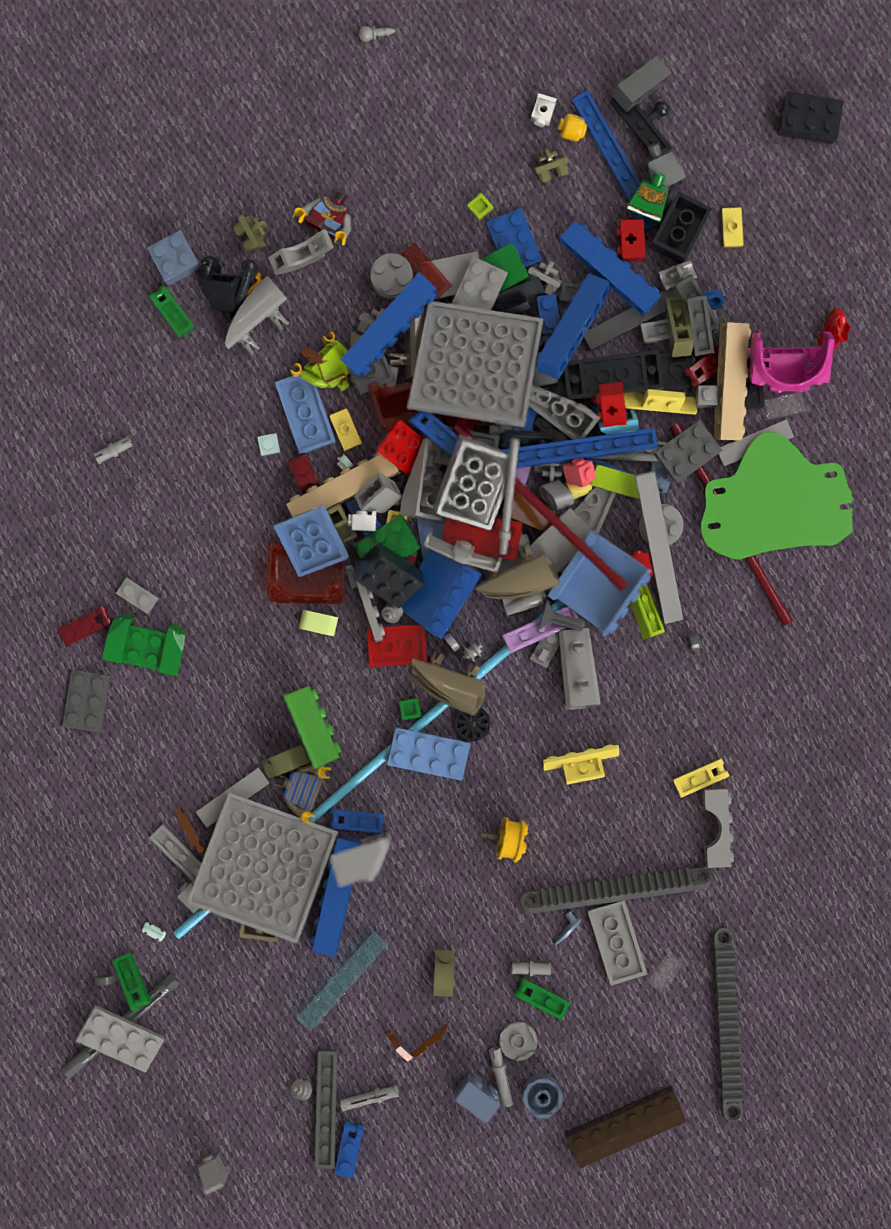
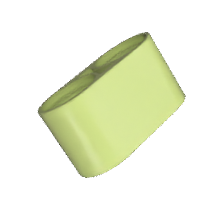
M303 610L299 629L334 636L338 617Z

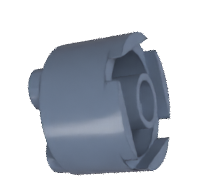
M539 1073L526 1080L522 1090L526 1109L537 1118L553 1116L562 1105V1092L556 1079L548 1074ZM541 1093H545V1095H544L543 1098L541 1099V1098H540Z

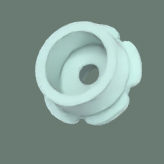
M345 455L340 458L338 457L339 462L337 464L342 470L354 466Z

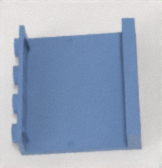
M592 531L584 542L614 571L618 572L629 583L628 586L620 592L578 550L559 578L560 584L554 586L548 596L553 600L558 599L601 629L604 632L602 635L606 636L616 630L618 619L620 617L624 618L629 611V608H627L631 601L634 603L640 595L638 592L642 585L645 587L649 582L651 570L597 532Z

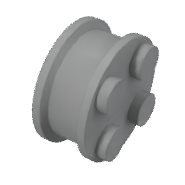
M389 253L380 256L371 268L373 288L380 296L387 299H396L413 280L410 263L398 254Z
M661 504L668 542L671 545L682 534L683 519L676 508L668 504ZM642 515L639 522V530L642 538L648 543Z

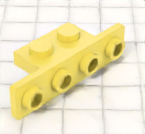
M647 389L646 393L624 394L625 408L693 415L697 413L696 399L694 397H685L683 392Z
M606 745L600 749L590 748L584 752H570L560 757L550 756L543 760L544 771L563 767L567 785L603 778L605 773L601 759L619 756V746Z

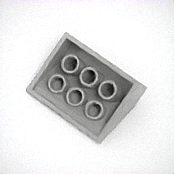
M459 435L433 505L436 514L491 530L506 491L510 454L480 441Z

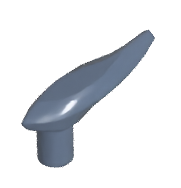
M571 911L565 915L570 924L558 936L554 943L555 945L562 942L581 922V918L578 917L576 919Z

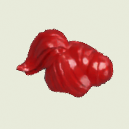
M833 309L824 323L823 332H831L835 338L833 347L835 350L840 346L839 342H846L848 340V332L851 329L850 325L846 322L845 313L841 309ZM823 332L819 333L817 337V343L820 347H822Z

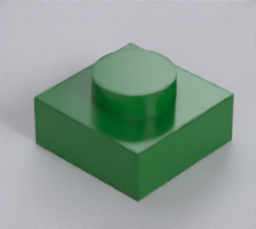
M418 698L399 701L402 720L421 717Z

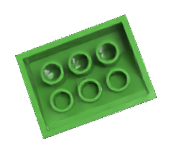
M311 686L285 695V700L314 769L339 758V753L342 751L338 742H334L331 735H334L331 725H326L324 717L327 716L323 706L319 707L316 701L319 699L316 689H311Z

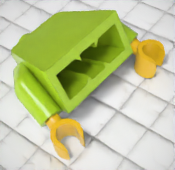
M333 332L328 333L331 340L323 336L322 342L326 346L318 353L323 357V361L327 360V362L319 364L325 381L342 373L349 374L347 366L340 360L348 350L338 340H334L335 335ZM317 361L307 363L304 366V371L298 363L294 364L299 369L298 372L290 369L292 376H301V379L320 388H334L337 386L340 391H344L350 385L347 380L343 382L342 386L339 384L345 376L327 384L324 383Z

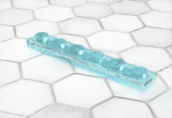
M374 930L299 1014L297 1019L312 1031L389 943Z

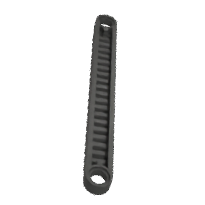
M687 867L684 870L655 872L652 875L650 873H647L645 876L640 874L638 877L632 875L630 878L624 876L623 879L619 877L615 880L610 878L608 881L603 879L600 882L571 884L568 887L566 885H563L561 888L556 886L554 889L548 887L547 890L541 888L539 891L523 894L520 898L521 909L525 913L533 914L701 890L710 886L711 873L706 868L689 869ZM699 875L706 876L707 880L704 882H700L696 879V877ZM532 899L535 901V904L533 906H526L525 902Z
M719 927L713 933L722 1113L729 1122H737L742 1117L743 1098L734 937L728 928ZM727 932V941L720 942L718 940L719 933ZM731 1106L737 1108V1113L734 1116L727 1114V1110Z

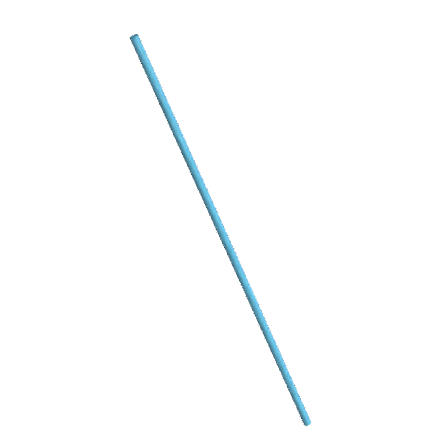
M557 600L550 607L552 612H556L562 609L565 604ZM543 613L540 614V615H539L535 620H533L532 622H534V621H536V620L542 618ZM506 645L479 667L480 671L476 679L480 680L510 654ZM440 701L408 729L420 732L449 705ZM391 744L311 813L315 814L316 817L310 816L309 822L314 823L383 764L388 759ZM199 909L173 931L174 935L180 939L210 912Z

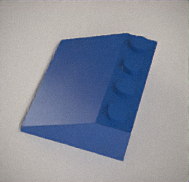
M430 549L419 566V569L422 570L424 585L401 608L424 629L442 639L467 601L484 570L479 567L459 563Z

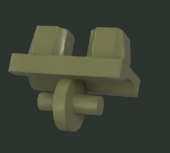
M546 148L544 149V155L538 158L540 162L547 161V163L532 167L533 171L538 175L541 183L552 180L549 172L552 168H555L558 177L567 175L568 157L564 156L552 160V158L558 156L557 151L550 153L549 149Z
M244 215L238 217L239 222L233 229L238 236H242L245 233L248 235L249 238L242 242L246 251L264 248L266 244L262 237L266 235L263 230L267 226L266 222H259L257 218L251 220L250 216L244 217Z

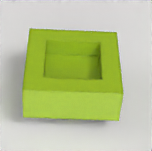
M480 193L467 205V208L480 221L494 209V206Z

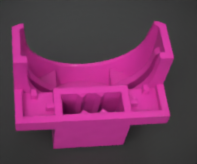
M752 332L751 348H749L750 355L748 358L750 361L749 378L751 383L758 386H763L767 383L770 390L776 393L784 391L799 393L803 392V390H809L813 384L822 385L823 383H829L835 338L831 332H823L822 347L762 348L760 333ZM809 361L812 364L807 368V364Z

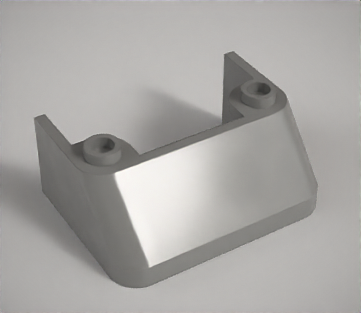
M390 831L361 839V846L330 856L339 887L360 880L369 882L376 879L375 875L379 873L391 843Z

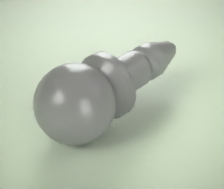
M363 26L360 28L358 35L363 42H369L372 39L376 40V36L390 35L395 32V29L388 27L375 29V26H372V28Z

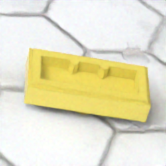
M722 208L723 248L742 247L741 208Z
M347 408L330 415L344 451L362 444Z

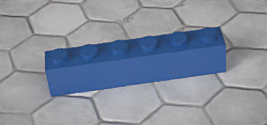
M575 220L560 236L559 243L597 277L608 280L609 287L641 316L645 317L659 302L661 297L659 290L653 285L649 286L640 273H635L631 270L629 263L625 260L621 261L616 257L617 254L613 249H607L598 236L591 235L588 232L589 229L583 223L579 224Z
M418 273L340 359L342 363L359 378L362 375L366 376L372 369L370 366L373 362H378L385 353L383 351L388 346L391 348L397 342L398 338L396 337L401 332L405 333L411 326L410 321L414 317L417 319L423 313V307L435 300L437 288L422 274Z
M588 274L586 279L580 282L577 294H573L568 309H564L561 321L555 324L552 336L546 339L543 351L537 354V372L555 379L560 378L609 294L608 280Z
M339 836L335 840L331 851L334 854H338L361 846L362 841ZM330 859L327 870L330 871L329 878H325L323 889H326L325 896H321L319 908H322L321 914L317 915L315 921L317 932L313 934L310 945L313 946L312 952L335 957L339 949L353 883L339 887Z

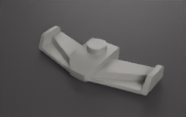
M430 531L424 543L425 547L454 561L494 572L498 571L502 560L501 557L494 559L473 553L475 547L466 541H457L455 546L432 536Z

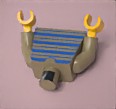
M310 764L298 767L296 771H292L290 778L283 775L278 776L276 786L286 789L283 796L286 798V804L304 823L311 825L312 823L308 820L309 817H316L315 814L310 812L313 809L323 778H330L325 775L326 770H331L330 767L320 766L314 769V766Z

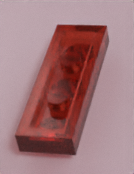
M415 242L401 254L410 263L416 274H422L437 288V298H440L453 286Z

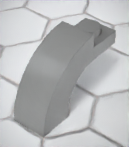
M321 230L305 242L290 248L280 249L268 258L275 275L295 271L320 260L334 246L327 230Z

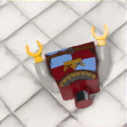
M340 192L336 193L333 200L323 196L322 199H316L302 208H296L292 216L293 218L299 216V223H302L305 218L306 224L319 232L327 230L329 237L334 239L335 243L338 240H342L343 246L351 232V217L348 214V209L342 206L347 197Z

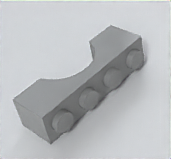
M726 788L702 789L703 809L712 812L719 824V831L715 840L709 845L704 846L705 866L707 868L731 867V862H734L733 850H730V843H733V833L729 829V823H732V813L729 812V804H731L732 799L731 793H728Z

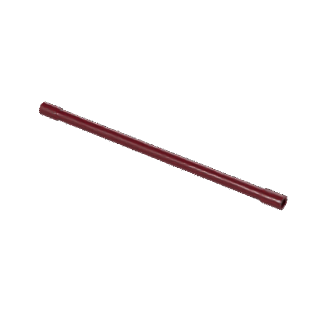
M679 422L669 427L674 438L684 432ZM702 465L695 472L706 490V485L711 482V479ZM716 489L713 490V494H719ZM755 555L746 557L747 563L772 604L781 624L786 626L793 622Z
M458 423L452 429V432L458 437L462 435L476 440L461 423ZM515 477L514 489L622 592L629 583L603 561Z

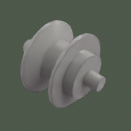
M387 603L382 610V617L389 623L398 622L403 614L401 607L398 609L390 603Z
M470 641L471 646L469 648L463 646L465 649L463 653L465 655L462 658L464 660L468 658L469 661L473 660L475 662L474 657L477 655L482 657L480 648L483 646L481 644H473Z
M300 1079L295 1080L291 1086L292 1097L301 1100H307L312 1092L310 1082Z

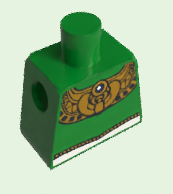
M655 172L652 180L644 178L626 209L661 222L669 190L668 187L662 185L666 176L660 172Z

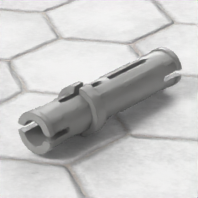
M493 1047L488 1051L491 1057V1070L495 1075L501 1106L505 1107L506 1105V1107H510L514 1103L505 1070L507 1067L503 1062L501 1047H497V1049Z
M396 1084L382 1089L378 1087L375 1088V1091L340 1099L341 1109L344 1112L345 1110L376 1102L378 1104L383 1103V1100L399 1097Z

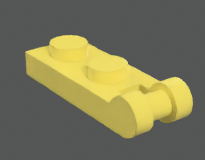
M722 758L672 779L679 796L682 798L729 777L728 771H725L723 767L724 762ZM714 768H716L718 774L715 776H713V773L711 771Z

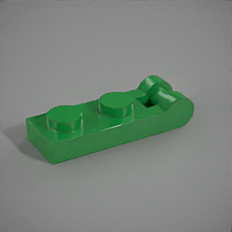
M164 284L159 287L158 291L148 295L179 338L195 328ZM165 295L167 299L160 303L159 299Z
M127 953L113 960L112 962L130 1009L135 1011L141 1005L151 1003V997L146 991L133 954ZM138 993L140 998L136 999L134 994Z
M522 977L520 980L521 984L513 995L562 1020L570 1005V1001ZM527 988L532 989L530 996L525 994Z

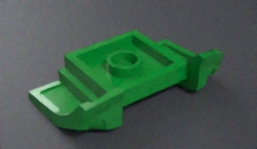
M119 615L112 621L107 634L102 660L120 664H132L158 670L160 673L178 676L185 642L184 629L173 623L167 632L132 625L135 615Z

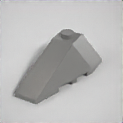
M535 385L531 387L528 406L572 440L585 438L600 419V417L584 405Z
M424 438L402 495L400 515L443 522L444 516L436 514L433 508L443 478H440V468L442 465L435 464L438 446L430 439Z

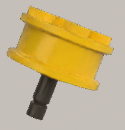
M504 817L500 825L499 834L481 830L479 838L497 841V859L501 860L502 857L510 858L513 862L517 863L526 850L524 836L527 835L528 824H525L524 820L514 822L509 821L508 817Z

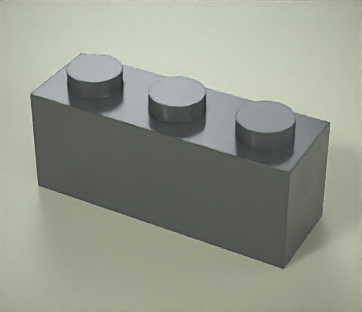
M658 56L652 60L647 59L642 63L640 69H633L628 74V78L625 80L622 78L614 85L615 90L612 93V97L626 112L662 86L672 72Z

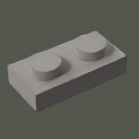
M127 577L116 592L117 595L147 614L151 612L159 600L158 597Z

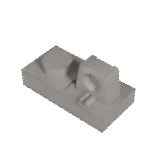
M559 632L540 640L530 660L547 668L560 645Z

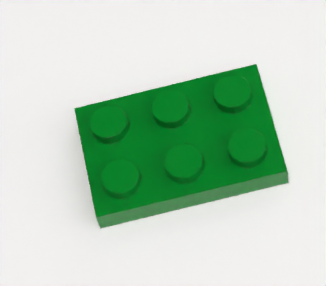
M399 515L353 545L360 558L378 542L402 558L408 557L421 548L403 515Z

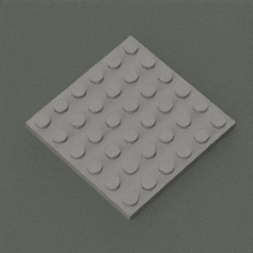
M434 301L431 304L428 303L408 409L525 427L543 319Z
M228 793L186 904L298 943L338 832L315 823L309 825L296 816Z

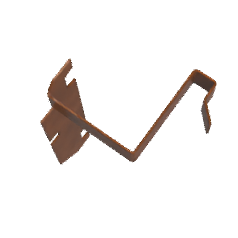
M311 347L302 350L301 354L308 358L311 363L317 361L324 383L327 384L345 376L339 383L342 386L343 382L348 380L347 375L342 373L325 381L319 364L325 363L327 360L323 361V357L314 349H309Z
M179 804L177 806V819L183 831L187 832L186 836L191 846L195 845L199 853L207 851L209 845H199V839L186 814L182 813L181 805Z
M447 1024L443 1025L439 1031H436L416 1048L411 1055L400 1046L394 1033L389 1037V1040L395 1051L404 1058V1062H408L414 1056L418 1058L427 1050L426 1047L428 1045L431 1047L444 1036ZM389 1030L385 1034V1037H387L391 1033V1030Z

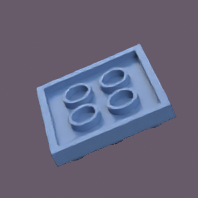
M324 505L273 526L298 577L346 560L349 557Z

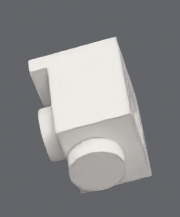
M538 93L531 121H534V124L540 127L549 126L557 99ZM540 108L546 109L547 111L541 112Z
M356 511V514H349L348 526H352L351 530L375 531L376 511H372L371 515H368V511Z

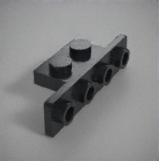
M534 277L499 292L491 311L517 315L525 313L527 309H530L528 301L545 294L539 277Z

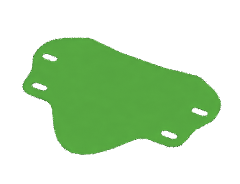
M765 432L752 441L735 475L730 478L712 480L706 485V509L701 522L703 539L712 550L732 559H743L767 551L800 546H832L839 543L853 531L852 508L847 510L839 508L841 504H852V491L848 487L843 468L837 463L811 464L789 440L775 432ZM835 471L837 473L836 477H825L827 472ZM716 488H725L726 490L723 494H713V490ZM718 522L721 524V527L711 530L708 528V525Z

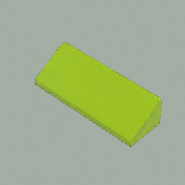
M601 465L595 466L596 479L591 481V486L639 499L635 475Z
M647 584L643 588L642 586L638 590L640 595L635 602H630L644 640L665 632Z

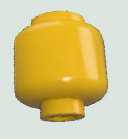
M570 113L564 119L561 118L558 124V130H561V137L577 142L580 138L583 139L587 129L584 118Z

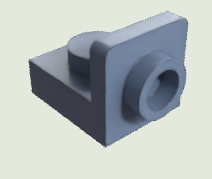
M652 462L650 472H655L659 493H667L671 477L660 462Z

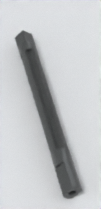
M171 973L148 993L151 997V1003L143 1004L135 1011L130 1009L122 1017L131 1022L138 1020L180 984L178 978ZM88 1046L85 1047L61 1068L64 1076L71 1078L90 1062L99 1051Z

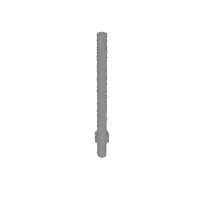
M511 439L502 530L499 531V539H501L499 554L502 555L507 554L508 540L511 538V531L509 529L519 439Z

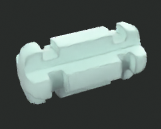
M146 922L142 928L143 933L147 932L148 936L154 939L158 938L159 941H162L166 935V931L162 932L157 926L149 925V922Z

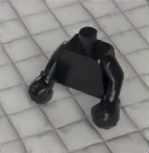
M210 255L205 256L201 263L202 276L204 277L201 281L202 293L208 299L213 310H222L226 319H232L236 315L235 310L245 301L249 285L259 273V266L255 261L247 259L242 262L241 275L220 273L222 267L219 260Z

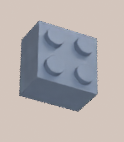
M181 230L147 247L168 286L202 269Z
M468 1072L455 1090V1101L487 1124L500 1106L499 1091L492 1085L487 1087L483 1084V1079L477 1074L473 1073L471 1075Z

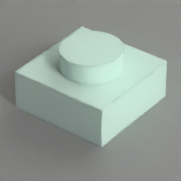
M276 433L258 437L261 456L280 453Z

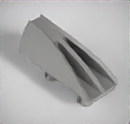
M268 276L248 295L233 318L225 340V345L229 350L235 344L241 343L252 356L254 352L249 345H252L257 350L260 347L249 336V332L266 318H270L280 331L283 327L278 320H281L286 326L289 324L278 311L279 307L287 301V298Z
M583 628L582 631L574 629L559 631L566 709L575 710L600 705L589 628Z

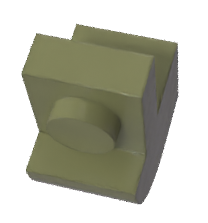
M340 503L326 509L342 543L356 537L354 530H351L352 526H348V517Z
M302 745L262 760L268 779L309 763Z
M435 951L433 996L453 997L455 951Z

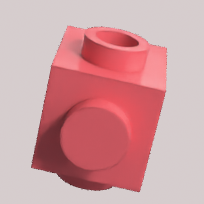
M578 458L563 466L567 484L586 487L589 485V482L596 479L593 462L590 460Z

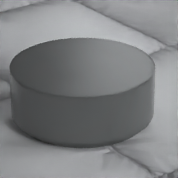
M688 633L687 641L691 651L700 650L696 633Z
M112 974L94 977V984L96 986L114 983V975Z

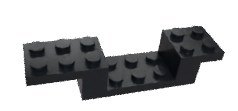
M692 349L691 356L672 357L671 352L659 353V350L571 360L558 379L559 383L544 386V389L576 403H583L587 398L597 397L596 393H600L599 385L623 382L624 394L646 393L647 389L662 391L694 389L690 383L691 379L683 372L696 362L694 349Z

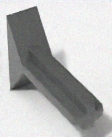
M547 599L539 630L546 624L552 623L582 631L585 621L552 612Z

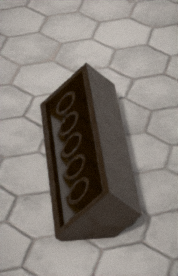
M668 1086L570 1129L565 1134L580 1168L687 1121L673 1088Z

